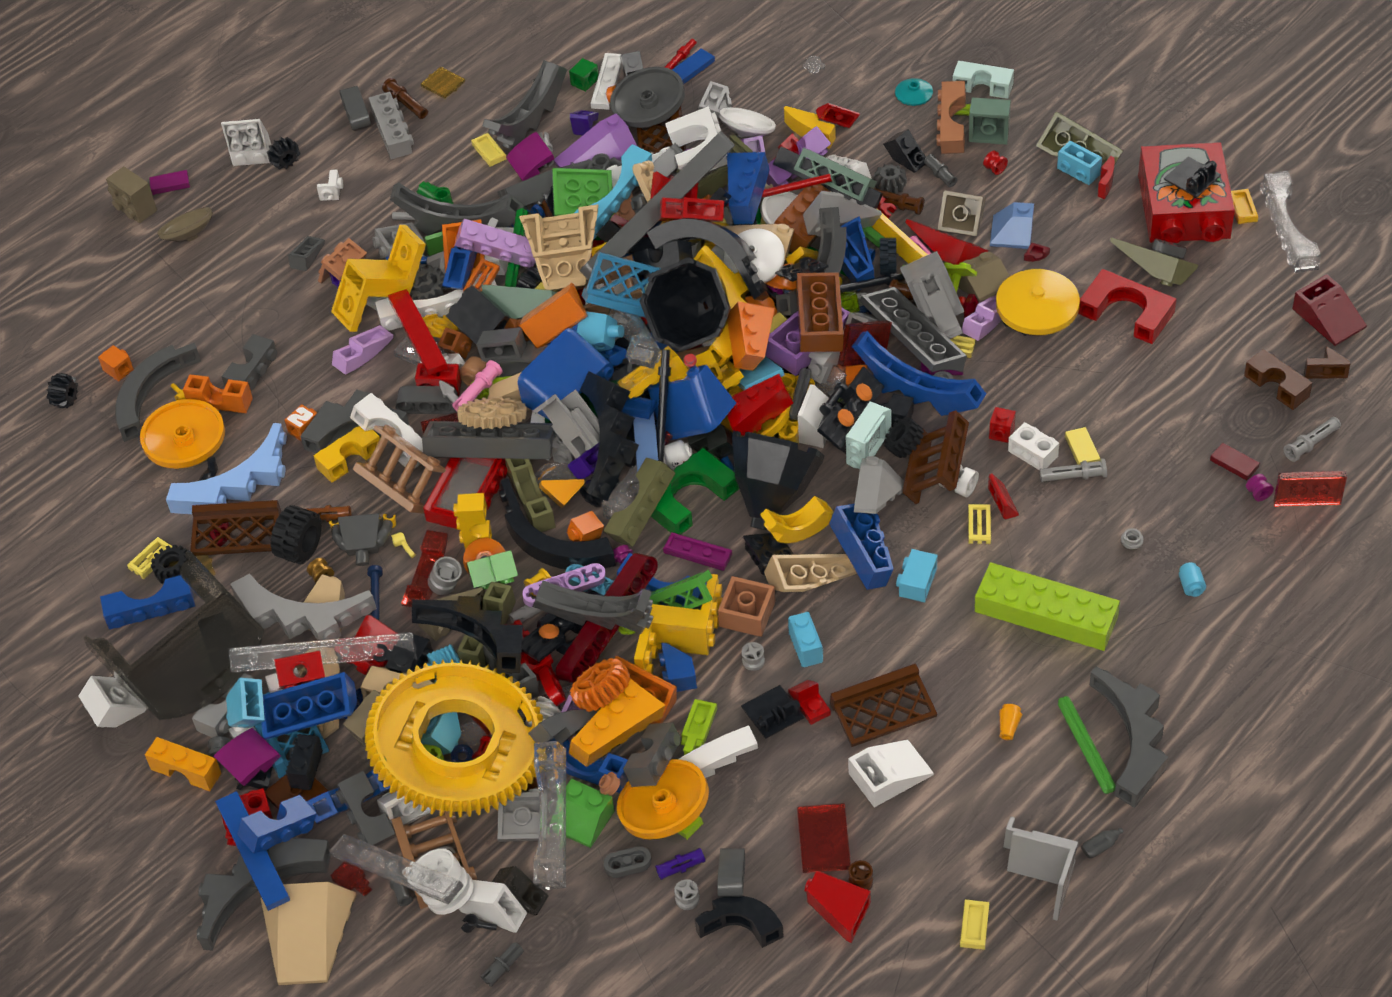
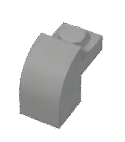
M843 341V351L810 352L808 357L812 360L808 368L811 370V378L820 384H826L833 365L844 363L851 346Z

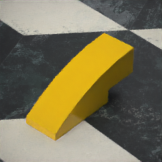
M788 106L784 107V122L790 129L803 137L817 126L831 143L827 148H831L836 139L834 124L821 121L817 114Z

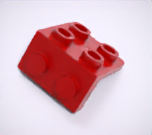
M367 615L351 645L337 643L334 651L341 655V660L348 664L353 663L357 666L356 670L367 675L371 666L385 667L388 662L386 660L383 662L373 660L374 655L378 657L384 655V651L378 649L377 644H384L388 650L392 651L394 645H397L400 635L372 615Z

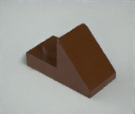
M1326 346L1324 358H1306L1304 377L1308 379L1348 378L1350 361Z

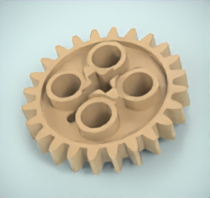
M502 397L482 398V400L474 399V402L467 401V404H462L457 409L459 422H462V425H467V427L474 426L475 429L478 427L482 429L502 428V426L510 427V424L517 425V422H523L522 419H526L527 416L525 403L517 401V399L510 400V397L505 399Z

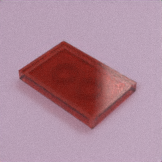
M885 320L845 324L843 351H840L838 365L846 367L865 364L852 347L859 335L865 331H868L887 350L892 322Z
M1346 471L1278 473L1273 500L1274 507L1341 505L1347 473Z
M845 803L797 807L803 873L849 870L851 861Z

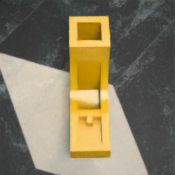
M814 496L804 507L792 514L779 515L765 509L760 515L765 521L764 526L771 532L777 542L794 543L805 540L829 525L834 512L826 501Z

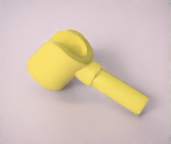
M402 532L391 535L395 547L402 545L411 558L415 557L416 554L408 546Z

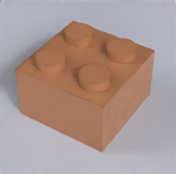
M732 576L718 609L719 627L762 637L776 602L775 586Z

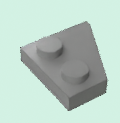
M710 81L698 110L709 106L711 113L715 112L717 118H720V110L732 106L728 86Z

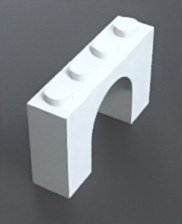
M709 106L665 123L672 143H676L679 147L696 140H704L700 145L675 155L679 170L692 160L721 131L715 112L711 113ZM727 154L710 171L727 165Z

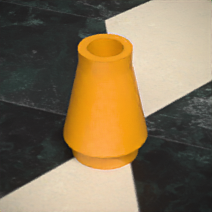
M1004 704L1002 709L999 710V737L1004 740H1013L1014 733L1022 717L1021 708L1015 704Z

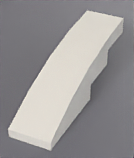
M748 725L700 746L682 756L679 760L693 763L702 771L706 778L715 775V769L736 762V756L758 749V744Z

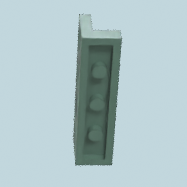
M804 147L794 167V170L811 178L820 176L818 169L824 166L827 167L832 183L827 182L824 184L862 202L868 188L874 189L877 181ZM805 157L811 160L813 168L808 170L801 168ZM842 174L845 177L846 184L838 186L834 177ZM858 182L863 184L859 195L854 194L851 185Z

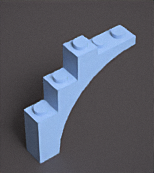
M273 423L262 445L237 467L202 481L171 483L166 498L170 513L192 514V505L226 503L227 500L250 501L252 493L256 490V485L279 486L281 478L285 477L286 472L281 458L282 446L286 444L287 434L283 431L282 424Z

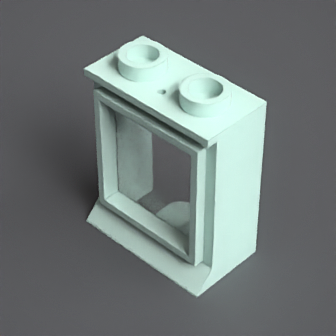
M871 401L868 403L846 435V464L860 469L862 458L875 456L884 443V439H886V433H889L891 409Z

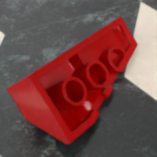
M909 219L905 221L934 252H938L942 260L953 265H959V263L965 260H971L978 257L981 253L989 251Z

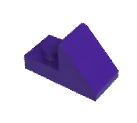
M579 110L570 113L573 134L583 136L593 126V121L598 120L599 112Z

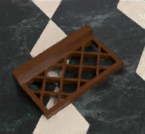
M681 106L667 121L670 122L683 117ZM659 123L651 126L647 131L637 128L639 148L646 151L650 150L654 152L653 154H656L667 146L671 147L673 143L670 137L667 140L662 138L668 133L666 126L664 127ZM656 129L661 130L657 135L652 134ZM648 137L653 139L649 144L644 143ZM657 142H660L662 145L658 149L653 147ZM686 144L680 146L683 151L687 149Z
M278 500L192 505L191 556L271 551V544L263 545L260 541L267 535L270 537L272 535L275 522L282 512ZM265 520H274V523L268 528L261 524ZM244 521L253 522L246 530L240 526ZM230 522L232 525L225 531L218 527L222 523ZM199 524L211 525L204 532L198 529ZM259 527L263 532L255 538L250 533ZM237 528L242 533L233 539L229 534ZM213 529H216L220 535L212 541L207 536ZM246 536L252 540L247 546L239 544ZM222 538H226L231 542L226 547H219L216 544ZM203 539L209 543L205 548L197 549V544Z
M916 663L831 693L830 696L832 710L836 712L851 747L937 717L936 709L919 676V669ZM916 683L919 688L918 695L915 696L905 692L906 687ZM889 692L898 694L899 697L896 704L884 700L885 694ZM902 696L915 701L911 710L899 705ZM869 699L878 702L875 711L862 707L864 702ZM917 703L926 705L930 712L920 714L914 710ZM881 704L893 708L890 718L877 713ZM850 707L857 711L854 718L851 719L844 716L841 709ZM896 710L908 714L907 720L903 722L894 720L893 717ZM860 712L872 716L869 725L856 721ZM875 718L887 722L886 727L881 730L871 726ZM853 726L865 729L864 736L854 739L851 732Z

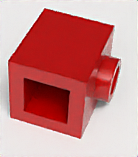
M999 407L994 408L989 426V439L1009 443V437L1015 429L1016 411Z

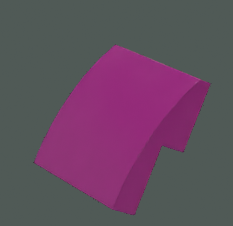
M534 132L517 144L506 156V159L520 179L525 181L540 174L538 168L554 160V156L539 134Z
M250 728L223 746L214 757L245 786L260 770L265 773L281 755L258 732Z

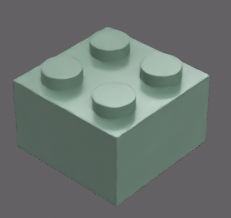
M972 97L969 113V142L1007 145L1011 100Z

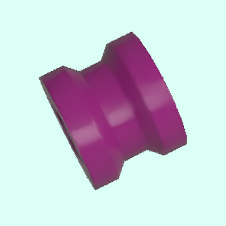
M1264 474L1254 475L1246 483L1247 490L1253 493V498L1258 502L1270 497L1274 491L1273 486L1267 483V478Z

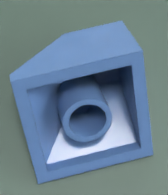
M1014 202L994 214L990 246L1028 249L1031 244L1034 204Z

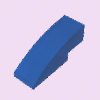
M454 245V248H451L442 286L463 290L474 265L477 252Z

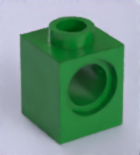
M582 58L569 70L571 85L586 92L598 80L597 64Z

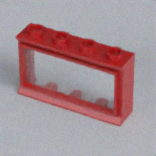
M451 457L445 467L446 471L441 474L423 507L426 521L457 529V517L454 516L453 506L454 503H457L458 494L484 493L488 510L493 495L497 494L500 481L507 475L505 458Z

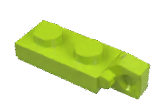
M698 699L694 700L681 734V745H685L683 748L684 755L705 744L717 711L716 703Z

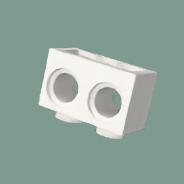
M1024 422L1009 437L1008 451L1040 470V468H1047L1058 457L1059 442L1040 432L1036 427Z

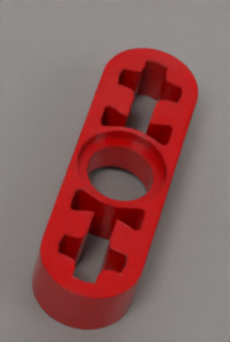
M548 665L544 666L538 671L540 680L546 694L558 707L567 698L556 674Z

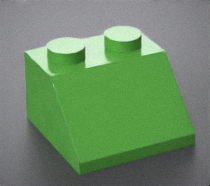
M571 778L559 796L550 824V830L591 848L615 812L612 796L604 795L600 791Z

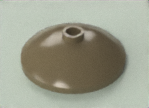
M209 207L191 210L164 224L157 234L160 239L178 242L186 239L187 241H192L198 237L197 234L206 228L213 212Z

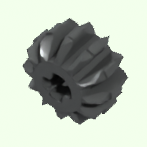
M891 163V165L887 166L884 164L883 167H877V171L874 172L873 180L877 181L875 189L895 194L898 191L903 192V188L907 183L905 169H901L900 165L893 166Z

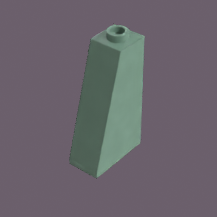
M481 285L482 292L512 319H522L527 313L557 293L552 290Z

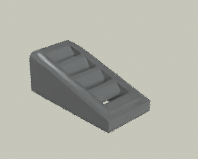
M307 236L288 255L290 268L307 271L324 246L325 240Z

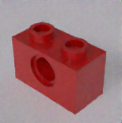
M320 650L274 659L279 689H287L325 678ZM297 667H304L307 674L302 678H298L293 672Z

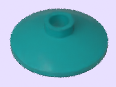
M918 78L906 79L897 85L895 96L903 104L918 106L927 103L932 98L933 88L925 80Z

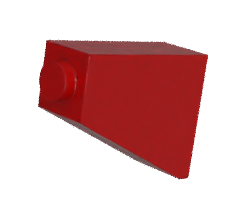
M816 871L813 879L809 878L805 885L804 891L807 892V903L847 942L852 943L871 904V891Z

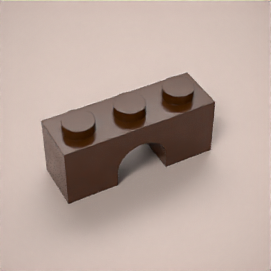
M1262 349L1246 362L1244 376L1259 387L1267 382L1279 383L1277 399L1290 409L1294 410L1310 397L1312 382L1265 349Z

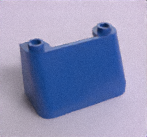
M567 328L519 375L517 382L521 401L525 403L527 408L534 410L554 394L560 400L575 389L580 394L581 386L588 371L609 380L614 373L613 365L579 333ZM543 410L538 412V414L550 420Z
M707 365L694 366L686 372L687 376L684 379L668 382L666 441L711 432L735 406V400ZM660 381L655 385L647 387L650 399L656 400L657 407L654 410L657 420Z

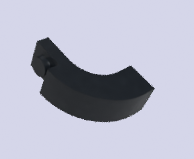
M747 896L720 897L712 900L713 910L705 911L695 918L696 932L700 938L730 925H738L750 930L762 948L784 937L783 925L775 912L763 902Z

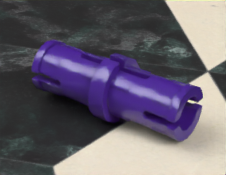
M698 848L684 855L677 854L674 856V859L656 865L655 868L660 880L678 872H681V874L685 873L686 869L706 861L701 848Z

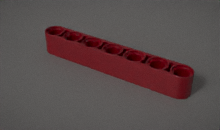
M640 553L632 554L604 596H630L639 593L643 588L645 589L658 569L657 559ZM587 621L556 667L557 678L569 683L577 681V677L581 676L584 671L595 664L620 626L615 624L613 629L610 630Z

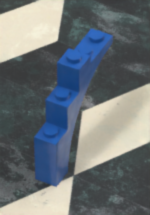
M868 331L862 332L852 345L857 354L873 372V376L884 386L882 394L900 390L904 396L914 398V404L930 401L941 416L949 415L950 412L955 410L963 412L977 409L986 396V392L976 379H946L927 374L909 366L889 353Z

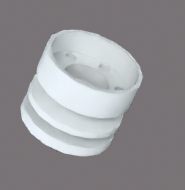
M438 848L427 852L414 863L409 873L411 886L423 898V901L430 910L436 914L445 915L456 911L468 901L473 892L474 883L472 878L461 867L452 852L447 849Z

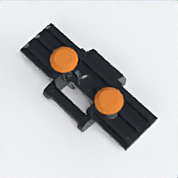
M865 367L861 368L848 387L843 383H837L834 387L835 391L830 398L819 408L825 419L817 430L840 450L846 442V435L870 401L874 403L884 389V386ZM840 397L844 401L843 408L838 404L834 406Z
M591 588L585 592L588 594L600 595ZM548 613L538 620L537 629L523 638L522 652L538 662L555 650L564 655L574 641L573 639L566 643L565 633L571 630L579 634L583 626Z

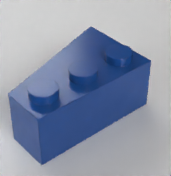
M859 216L840 226L846 227L847 234L845 256L841 269L851 283L875 278L872 260Z

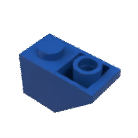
M661 643L662 653H658L660 666H665L666 671H662L663 680L675 685L677 692L697 689L692 657L667 643Z

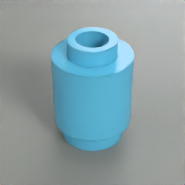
M1192 562L1183 564L1179 569V578L1185 594L1193 597L1201 595L1206 590V583L1200 567Z

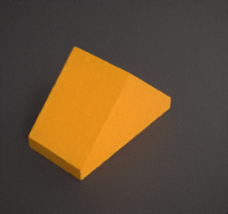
M584 479L542 480L539 483V488L558 506L563 508L585 482Z

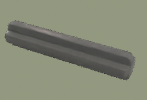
M809 368L800 369L792 400L794 404L791 405L789 411L790 419L798 420V413L806 396L811 377V370Z

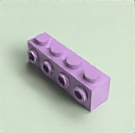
M463 219L458 229L455 246L530 268L536 263L527 237Z

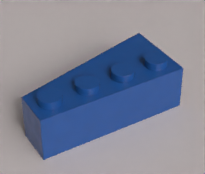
M765 152L727 153L728 193L732 196L729 199V209L733 223L753 224L770 171Z
M855 503L836 506L829 525L866 590L885 587L894 568L888 547L884 544V533L880 530L879 515L854 512Z

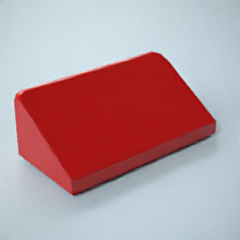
M830 103L816 109L819 119L849 129L860 115L858 112Z
M989 474L988 489L1003 519L1006 520L1018 516L1019 513L1005 485L994 474Z

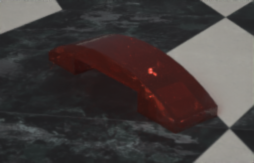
M426 531L421 545L422 554L412 583L406 588L401 603L402 606L412 607L413 599H430L433 591L429 588L428 578L435 562L445 556L448 533Z

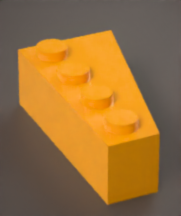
M630 679L628 687L624 689V693H621L618 698L614 699L612 703H608L604 708L601 707L571 740L569 754L588 767L609 753L615 746L623 744L635 733H640L649 724L661 719L665 704Z

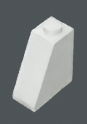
M473 880V892L468 901L459 910L467 915L474 914L480 920L497 924L498 927L517 933L527 912L507 886L502 883Z

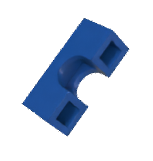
M298 795L280 803L277 820L268 818L262 811L241 818L237 835L255 854L262 850H268L281 842H287L300 834L308 833L313 828L316 812L301 795Z

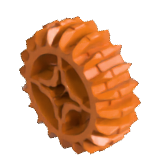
M604 659L600 663L596 662L594 666L589 667L581 676L577 677V681L572 684L570 689V695L575 705L581 710H586L587 712L597 711L600 707L604 708L608 703H612L614 699L618 698L621 693H624V689L629 685L630 674L626 666L618 659Z

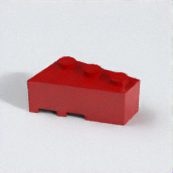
M777 374L731 396L736 404L727 414L732 430L739 431L744 436L745 432H758L762 429L761 425L770 418L772 420L794 403L780 374Z

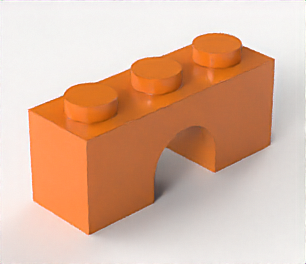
M189 374L183 388L186 399L204 401L217 410L247 413L253 399L249 384L246 381L228 379L225 388L220 389L215 387L207 376Z

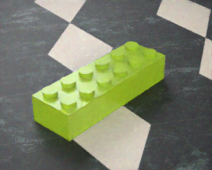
M991 562L975 595L976 613L1102 651L1106 649L1118 619L1120 600Z

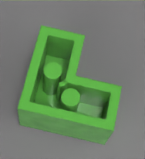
M511 550L466 563L473 588L482 587L485 590L488 589L491 581L507 584L514 582L513 577L518 576Z

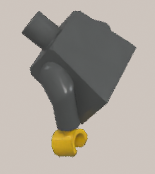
M379 513L338 517V523L336 524L329 521L332 539L349 556L356 555V565H369V554L378 553L379 547L384 545L392 528L396 526V515L388 519L387 514H383V522Z

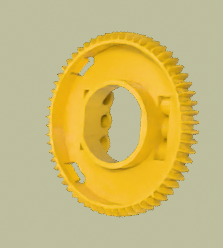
M442 659L441 664H436L433 661L432 666L424 663L422 669L416 665L415 672L408 669L407 676L400 673L399 680L393 678L392 684L388 683L386 690H381L380 696H376L375 703H372L365 728V750L368 751L367 759H370V767L374 766L373 773L378 774V780H384V788L390 786L391 794L397 791V799L404 796L405 804L413 801V808H416L419 804L422 805V812L428 807L432 815L435 810H439L440 816H443L444 811H449V817L453 816V812H458L459 817H462L463 812H467L468 816L471 817L474 810L480 815L483 808L487 813H490V806L498 810L499 802L506 806L507 798L513 802L515 795L521 796V789L527 790L528 783H533V777H537L538 770L541 769L546 744L539 748L528 734L543 721L540 707H536V700H531V693L526 694V687L520 688L519 681L513 683L512 676L505 678L506 673L498 674L497 668L493 671L489 670V665L485 668L480 667V662L477 666L472 665L471 660L468 664H464L462 659L459 663H454L453 659H451L450 663H445ZM436 676V683L419 689L413 687L414 682L419 684L434 679ZM521 709L527 721H532L531 727L525 726L517 710ZM449 712H460L476 717L487 726L492 735L483 755L474 760L460 763L447 762L433 756L422 745L421 739L423 734L426 733L430 720L433 717Z

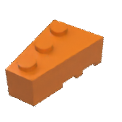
M738 301L730 310L727 322L734 368L753 371L765 358L775 308Z

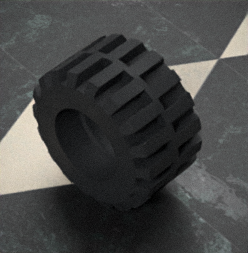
M295 505L287 506L280 513L272 530L271 551L274 556L300 565L308 561L315 552L322 531L320 515Z

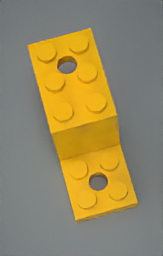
M399 225L388 260L347 259L331 312L350 332H357L368 296L388 297L389 294L405 289L410 294L426 244L407 225Z
M669 346L665 347V350H670L669 367H671V376H669L668 382L684 379L688 371L685 364ZM662 350L617 382L619 386L631 391L628 396L630 399L640 396L645 391V388L649 385H655L660 381L658 367L661 366ZM730 361L720 368L724 378L719 381L726 390L737 386L744 377L738 368H734Z
M711 574L713 578L707 581L706 587L712 600L702 604L701 610L652 604L650 615L653 616V620L649 629L645 628L639 635L634 656V664L653 674L654 666L652 660L657 658L658 649L662 650L661 643H667L684 653L709 654L710 647H714L715 634L713 632L719 626L718 609L723 599L721 597L722 584H719L717 574Z

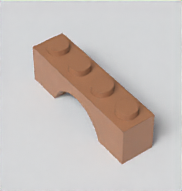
M965 81L942 82V90H938V101H941V104H938L937 110L938 116H941V119H937V131H940V134H937V146L941 147V154L965 153L964 125L958 124L951 119L956 112L966 107Z

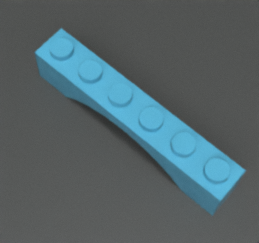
M632 144L621 156L622 169L617 184L604 198L592 204L599 205L594 239L613 213L619 210L622 202L630 197L632 190L639 186L633 173V165L647 160L652 161V153Z

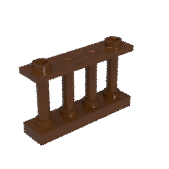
M956 410L949 413L946 426L930 433L924 430L922 434L924 436L923 439H920V445L917 444V449L915 451L912 450V454H910L902 493L915 504L919 503L921 492L926 488L939 483L948 491H952L957 487L969 422ZM944 436L942 443L931 447L933 440ZM941 452L940 459L927 463L928 457ZM938 469L936 476L924 480L926 473Z

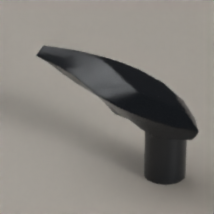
M215 457L207 459L208 468L198 481L206 480L216 475L218 466Z

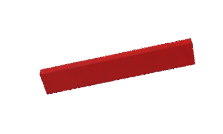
M407 289L389 294L388 300L428 375L448 369L446 360Z

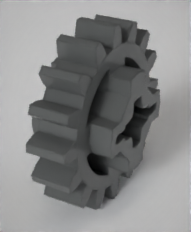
M429 266L427 270L421 267V271L416 273L413 288L410 292L412 300H426L436 298L438 295H444L442 290L447 289V287L442 286L445 274L438 267L433 269L432 266Z

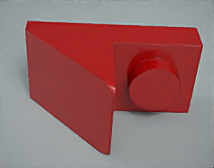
M806 680L788 689V693L793 700L797 699L801 707L799 709L810 725L831 715L830 708L819 694V684L817 682Z

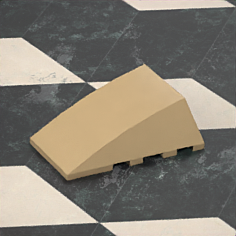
M598 204L578 207L579 213L542 218L539 213L519 216L545 290H561L571 283L575 287L586 286L587 278L579 270L591 258Z
M330 882L283 884L290 901L268 911L261 898L278 985L328 982L337 955L336 950L339 942L342 940L343 929L346 921L349 919L350 908L357 894L354 891Z

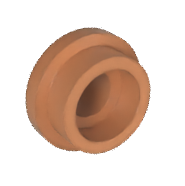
M610 772L602 776L599 782L600 793L613 795L618 790L620 779L617 778L615 773Z

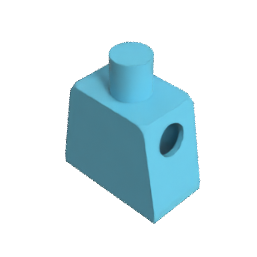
M586 311L588 317L580 321L577 326V333L599 352L612 349L615 344V338L624 336V327L617 325V320L606 314Z
M239 678L226 697V719L230 727L251 728L265 720L262 679Z

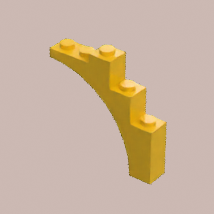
M707 245L702 247L694 257V260L717 270L731 309L738 301L747 303L743 298L749 292V289L739 271L734 274ZM727 320L721 335L708 348V350H711L719 368L733 358Z

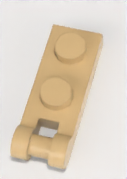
M650 160L633 165V173L647 203L651 198L654 164Z

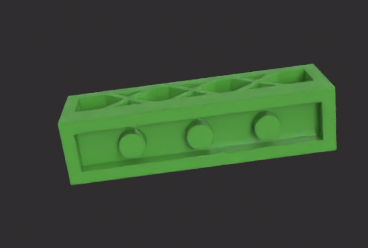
M708 569L652 591L650 599L653 600L652 604L657 605L662 601L674 607H697L712 600L705 582L713 577ZM694 588H699L703 596L702 599L692 595ZM677 595L686 598L684 606L675 602Z

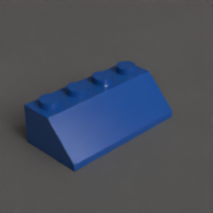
M345 672L263 695L265 719L261 722L263 739L267 740L351 716L357 705L355 682Z

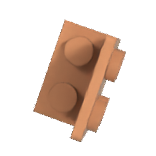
M350 238L344 243L340 242L331 255L327 254L322 259L318 282L322 284L330 276V273L340 281L347 259H364L367 252Z

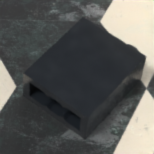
M473 285L463 291L460 300L450 307L449 313L446 315L475 344H477L483 331L504 329L509 318H511L484 292Z

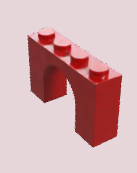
M1102 269L1080 298L1078 314L1097 321L1110 304L1117 301L1133 302L1143 309L1142 314L1135 322L1134 337L1153 344L1175 313L1176 298Z

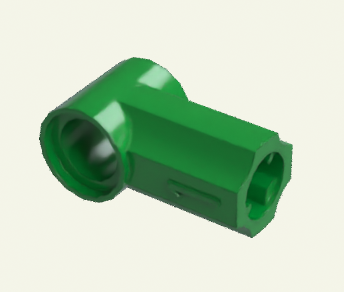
M424 181L419 184V188L416 191L418 194L439 202L453 204L450 190L447 187H437Z

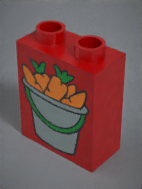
M1221 142L1142 146L1138 177L1149 242L1154 243L1155 239L1172 243L1195 240L1216 242L1221 239H1231L1235 209ZM1187 157L1203 165L1207 161L1213 160L1217 164L1216 172L1221 174L1197 198L1164 180Z

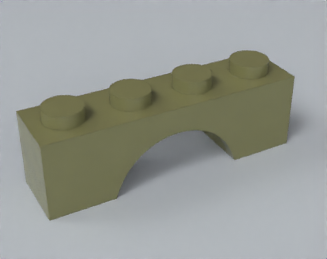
M505 458L508 475L531 525L541 532L556 528L552 508L547 497H543L539 489L530 460Z
M645 458L635 475L639 480V491L636 498L624 510L614 512L603 531L616 542L633 547L674 477L675 472L661 461Z
M491 581L483 597L482 610L502 611V625L506 624L509 618L508 614L512 612L516 603L512 586ZM465 634L457 650L459 659H462L464 664H468L471 660L472 665L477 666L479 662L480 667H485L486 665L484 645Z

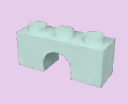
M958 61L953 74V81H965L966 92L971 93L974 86L985 84L990 87V96L1006 99L1009 98L1014 80V69Z

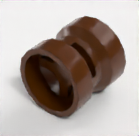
M863 860L853 862L849 867V883L870 891L873 886L872 866Z

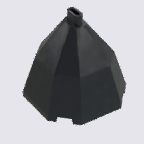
M687 257L650 274L649 283L645 293L641 296L640 304L655 341L668 345L679 352H684L721 335L731 307L715 268Z
M733 431L735 478L748 514L752 517L750 527L767 531V528L764 526L765 521L760 514L765 509H768L780 515L802 496L821 466L825 455L812 447H808L807 452L799 450L798 443L752 432H745L743 436L741 432Z

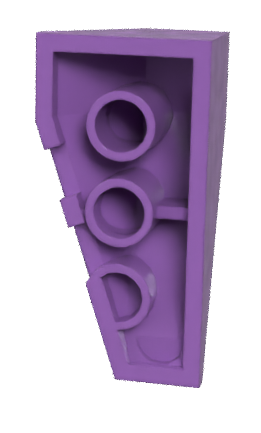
M614 114L592 127L554 159V163L558 167L570 165L571 162L578 163L588 159L592 160L595 155L600 153L607 154L609 159L615 157L621 160V156L632 144L637 145L627 124L617 114Z

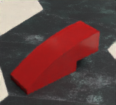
M662 197L660 200L659 221L697 219L708 222H723L724 201L686 197L683 199Z

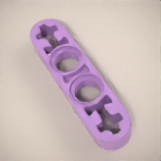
M594 563L545 579L544 581L581 592L603 584L606 572L602 565ZM593 571H596V573L599 574L598 578H595V576L592 575ZM583 574H586L587 582H585ZM573 577H577L581 580V583L577 586H571L568 581ZM542 581L530 584L523 589V602L528 607H532L535 599L529 597V593L533 592L534 595H537Z

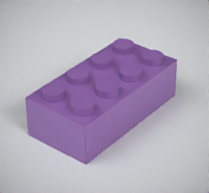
M842 308L843 330L850 313ZM797 311L769 334L765 356L795 376L800 373L801 368H806L812 360L808 357L810 352H800Z

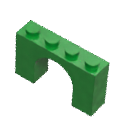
M702 448L673 470L675 475L651 517L670 533L683 534L693 526L692 512L674 498L676 492L685 486L701 485L725 501L739 490L735 472Z

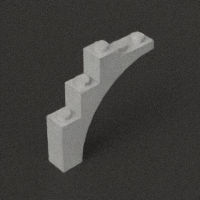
M251 574L230 583L236 600L257 632L270 627L276 622L280 624L289 639L310 629L321 647L341 636L340 628L348 626L353 621L377 609L373 595L369 590L335 602L303 603L284 599L269 592L258 584Z

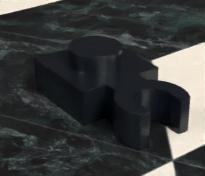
M377 644V648L382 649L384 655L381 657L374 655L373 660L376 662L386 660L388 661L387 668L401 673H407V670L411 669L416 652L395 645L393 650L390 651L384 644Z

